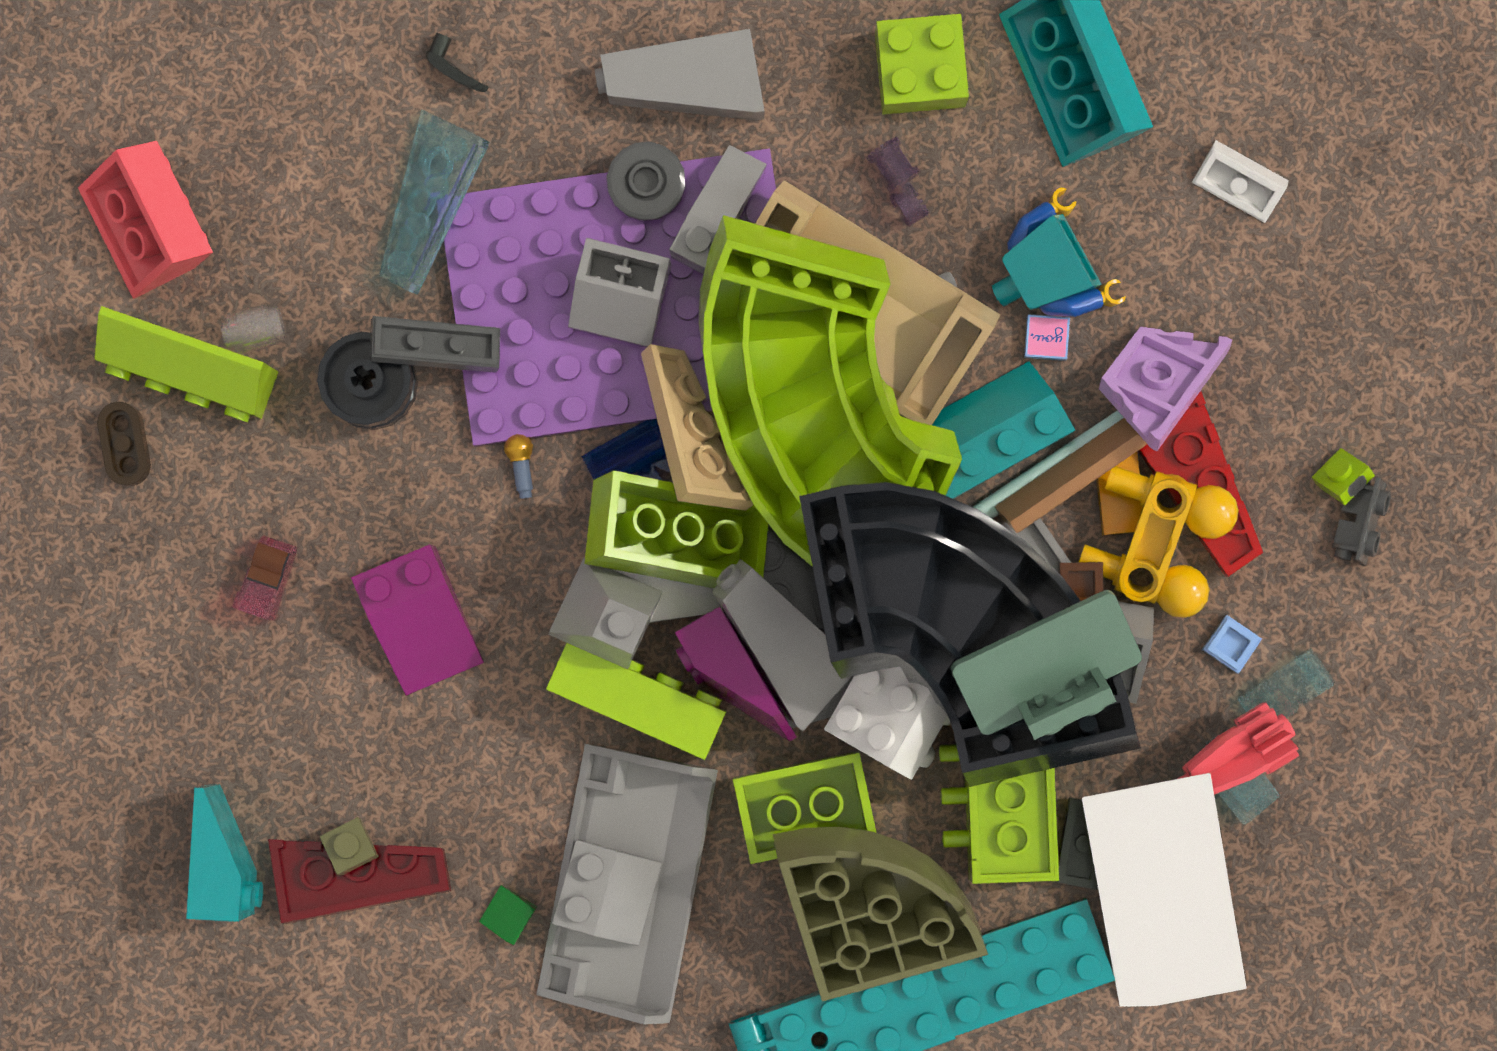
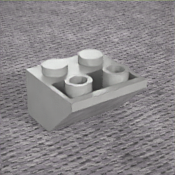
M586 238L575 280L568 327L648 347L653 342L672 267L670 258Z

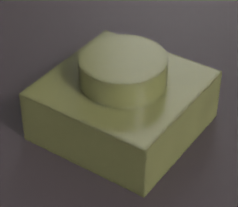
M359 817L319 836L339 876L379 857Z

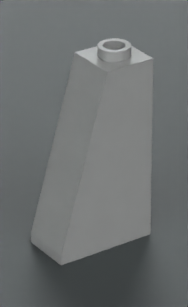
M750 29L601 54L602 68L594 69L599 94L607 93L609 104L755 121L765 119Z
M740 559L736 565L732 564L722 571L716 581L717 586L712 590V593L783 713L798 728L804 731L851 677L841 679L832 666L826 635L752 567Z

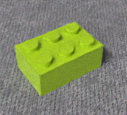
M858 751L733 777L750 864L778 859L773 834L817 827H844L876 833L861 757Z

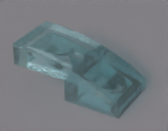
M1310 647L1240 695L1237 700L1246 712L1261 703L1267 702L1269 708H1273L1277 716L1283 714L1288 718L1296 713L1299 707L1334 686L1335 681Z

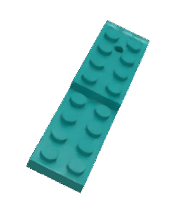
M1084 898L983 933L982 936L988 952L986 956L823 1002L818 990L737 1018L728 1024L737 1051H923L954 1040L957 1035L1115 981L1089 903ZM816 1032L825 1033L827 1035L826 1042L819 1046L813 1044L811 1041L813 1034Z

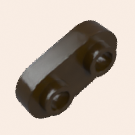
M124 402L110 403L101 410L97 420L105 470L109 478L115 483L124 486H135L147 478L151 468L143 418L140 412L130 404ZM125 416L129 421L128 428L123 432H119L115 427V422L119 417ZM132 457L136 461V468L133 472L126 473L123 470V462L125 459Z

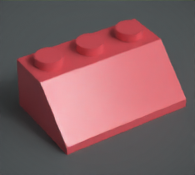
M157 141L115 150L78 187L133 299L196 268L213 253L207 236L202 231L189 205L188 198L180 188L171 170L170 163L164 156Z

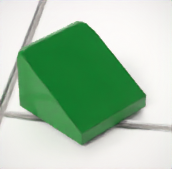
M501 885L479 922L514 946L537 906Z

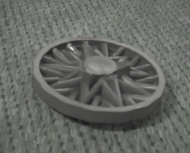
M654 142L634 143L622 149L611 161L607 173L608 193L615 207L626 216L640 221L658 220L671 213L680 203L686 187L684 168L678 157L666 146Z

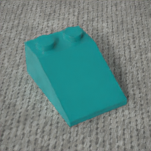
M209 784L195 787L186 919L239 922L255 914V907H261L263 901V882H257V870L221 785Z

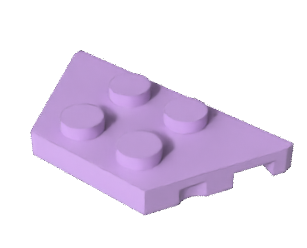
M1140 327L1103 375L1099 390L1149 447L1158 451L1227 355L1232 339L1219 336L1217 343L1193 341V333L1180 331L1169 333L1161 329Z

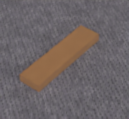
M1123 418L996 505L995 509L1000 517L1016 533H1019L1143 448L1147 443Z

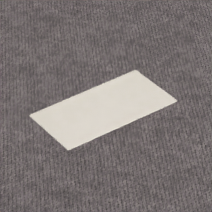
M1206 773L1082 797L1120 1007L1158 1006L1246 989L1211 774Z

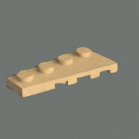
M650 344L641 352L677 501L746 511L753 503L747 491L742 489L736 476L737 472L718 438L721 434L716 419L705 410L702 401L706 399V395L685 351Z

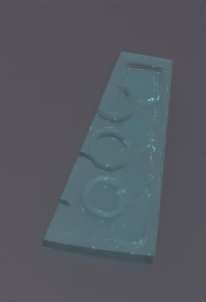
M421 109L379 276L409 292L419 294L490 144L489 141Z

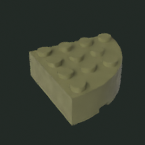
M844 827L803 828L773 834L778 863L822 1002L988 955L979 924L968 898L951 875L929 856L910 845L872 831Z

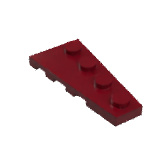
M268 839L282 924L451 891L445 849L374 845L379 856L378 858L339 876L322 842Z

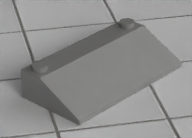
M585 744L536 995L643 1025L670 1023L718 770ZM576 840H585L662 862L639 946L588 935L552 924Z

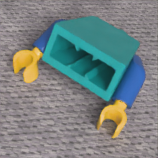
M1058 188L1053 193L1049 203L1043 202L1022 216L1015 226L1007 242L1009 252L1002 257V261L1010 275L992 285L993 292L1002 306L1005 307L1022 297L1030 310L1040 308L1048 316L1077 317L1100 309L1103 305L1112 307L1125 301L1126 296L1117 300L1109 296V287L1121 282L1113 279L1101 285L1098 276L1065 217L1072 212L1076 206V201L1065 207L1061 206L1057 201V198L1066 192V188Z

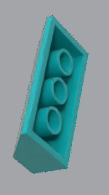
M1021 0L999 14L1062 167L1122 144L1153 127L1100 0Z
M1030 361L943 408L932 424L933 426L955 432L962 461L946 496L952 499L957 498L1075 431L1057 396Z

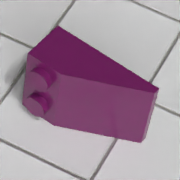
M429 544L351 577L367 618L406 696L484 663L436 546Z
M720 606L675 632L682 644L680 648L676 649V652L698 685L705 681L715 695L786 740L791 741L797 737Z

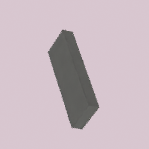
M373 316L370 328L369 361L497 373L500 362V328Z

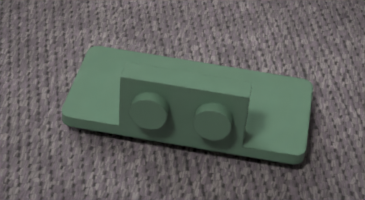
M1104 590L956 660L951 665V672L982 734H992L1024 719L1034 740L1044 735L1055 734L1064 726L1082 717L1095 715L1102 711L1104 707L1116 702L1106 679L1138 665L1142 660V654L1115 594L1111 590Z

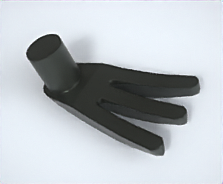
M436 32L429 51H426V59L436 69L454 81L470 89L486 92L489 88L488 86L467 76L444 58L452 39Z

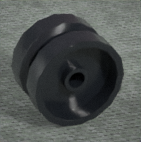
M361 331L343 336L328 348L319 364L317 383L321 399L334 415L356 428L377 430L392 426L407 415L416 400L418 379L414 365L370 362V333ZM367 376H376L375 379L371 380L373 387L368 390L364 388V379Z

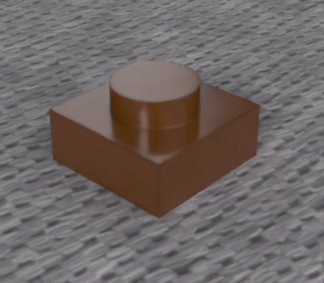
M1103 562L1058 563L1059 574L1065 579L1080 601L1103 591Z

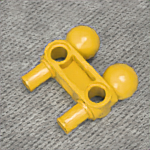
M1115 466L1111 469L1105 489L1141 501L1140 506L1143 507L1127 554L1122 553L1120 557L1085 545L1079 562H1103V577L1113 580L1114 590L1124 593L1126 597L1133 601H1148L1153 604L1157 601L1162 610L1173 617L1186 618L1196 615L1203 610L1209 598L1210 590L1207 579L1199 570L1192 566L1177 565L1169 567L1184 523L1194 534L1201 538L1215 539L1223 537L1230 532L1238 518L1239 510L1236 500L1229 491L1220 486L1207 485L1197 488L1196 484L1187 482L1178 475H1166L1156 471L1155 475L1151 474L1150 477H1146ZM1173 488L1181 494L1182 501L1176 507L1167 508L1161 505L1157 495L1163 489ZM1145 568L1153 575V581L1148 586H1137L1131 581L1129 574L1134 569Z

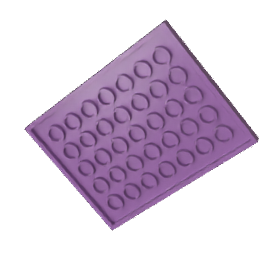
M770 148L744 152L766 163L767 166L739 220L755 224L773 192L776 190ZM722 156L681 161L680 163L684 168L686 185L682 199L671 213L658 220L640 221L626 216L615 207L608 193V172L438 197L456 324L500 328V362L497 373L462 370L474 447L503 443L509 437L516 434L524 435L527 438H536L657 420L641 352L647 347L568 327L575 280L586 238L670 258L672 267L652 345L685 351L706 395V399L702 401V404L707 412H713L699 330V300L703 274L671 258L669 249Z

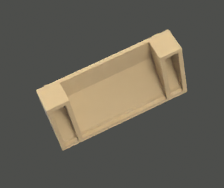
M784 180L773 192L755 224L884 259L891 285L875 320L874 342L880 375L884 382L893 388L901 415L913 421L932 425L991 334L1000 314Z

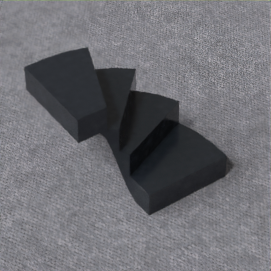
M884 482L846 485L799 496L832 666L841 679L882 669L901 667L909 683H916L927 687L935 702L948 715L954 731L962 774L969 787L1141 749L1132 708L1120 673L1106 679L1116 702L1104 707L1102 711L1095 715L1082 717L1064 726L1055 734L1044 735L1034 740L1024 719L989 735L980 732L951 672L953 662L1080 602V599L1065 579L1025 540L980 510L932 490Z

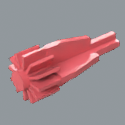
M1267 702L1261 703L1234 720L1236 727L1233 726L1215 737L1182 767L1185 774L1177 779L1210 773L1215 795L1248 782L1264 772L1267 775L1271 774L1299 757L1298 747L1291 740L1295 736V731L1283 714L1277 716L1275 710L1269 708Z

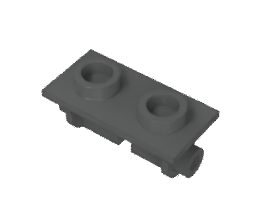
M1376 477L1374 486H1370V480L1346 505H1343V512L1357 515L1355 522L1339 519L1332 548L1336 549L1335 558L1351 561L1352 554H1356L1355 560L1361 565L1366 566L1368 557L1376 556L1380 543V532L1375 531L1379 515L1385 516L1387 514L1391 499V492L1386 491L1387 484L1378 477Z

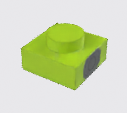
M1340 448L1312 476V479L1320 489L1343 505H1346L1375 475L1368 465Z

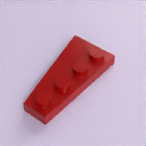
M1200 391L1158 451L1151 449L1147 444L1138 452L1154 475L1156 471L1166 475H1178L1187 482L1196 484L1197 488L1207 485L1220 486L1229 491L1234 497L1239 511L1237 522L1233 529L1223 537L1215 539L1201 538L1196 535L1224 576L1229 577L1261 555L1263 550L1244 501L1241 500L1234 482L1235 477L1230 464H1227L1219 443L1220 438L1214 423L1210 420L1205 407V399L1202 391ZM1173 488L1164 489L1173 503L1178 506L1182 501L1181 494Z

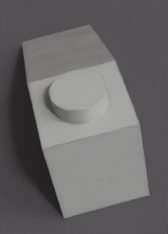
M729 145L669 249L671 258L704 274L708 253L722 216L740 218L767 164Z

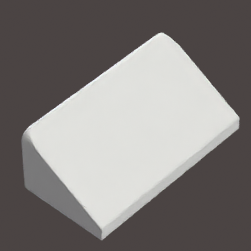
M1215 140L1192 183L1265 223L1287 189L1288 180Z

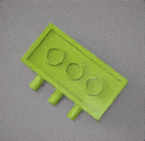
M940 745V761H960L957 745ZM1055 768L969 787L964 777L965 787L941 788L942 805H966V830L943 831L942 841L944 848L967 847L968 880L972 884L1059 881Z

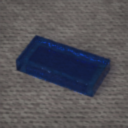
M650 419L581 457L593 480L613 470L633 474L666 456L658 421L657 419Z

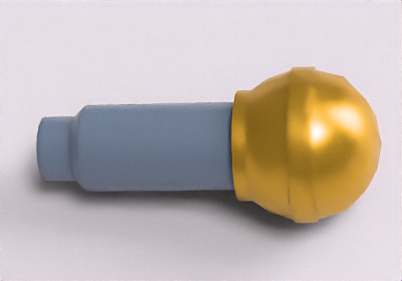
M516 434L505 441L504 452L510 459V462H512L516 491L519 492V498L523 499L532 497L531 490L533 485L529 459H531L533 444L530 438Z

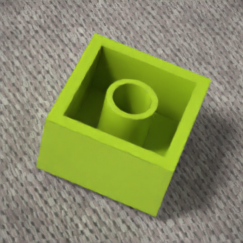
M961 14L876 22L875 42L882 115L963 108L966 106L969 92Z

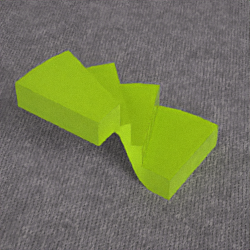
M723 215L708 253L699 300V330L711 407L726 453L753 505L782 542L812 566L799 496L846 485L884 482L932 490L946 496L962 461L961 453L954 431L900 416L893 388L887 385L880 375L874 342L875 320L891 285L884 259Z

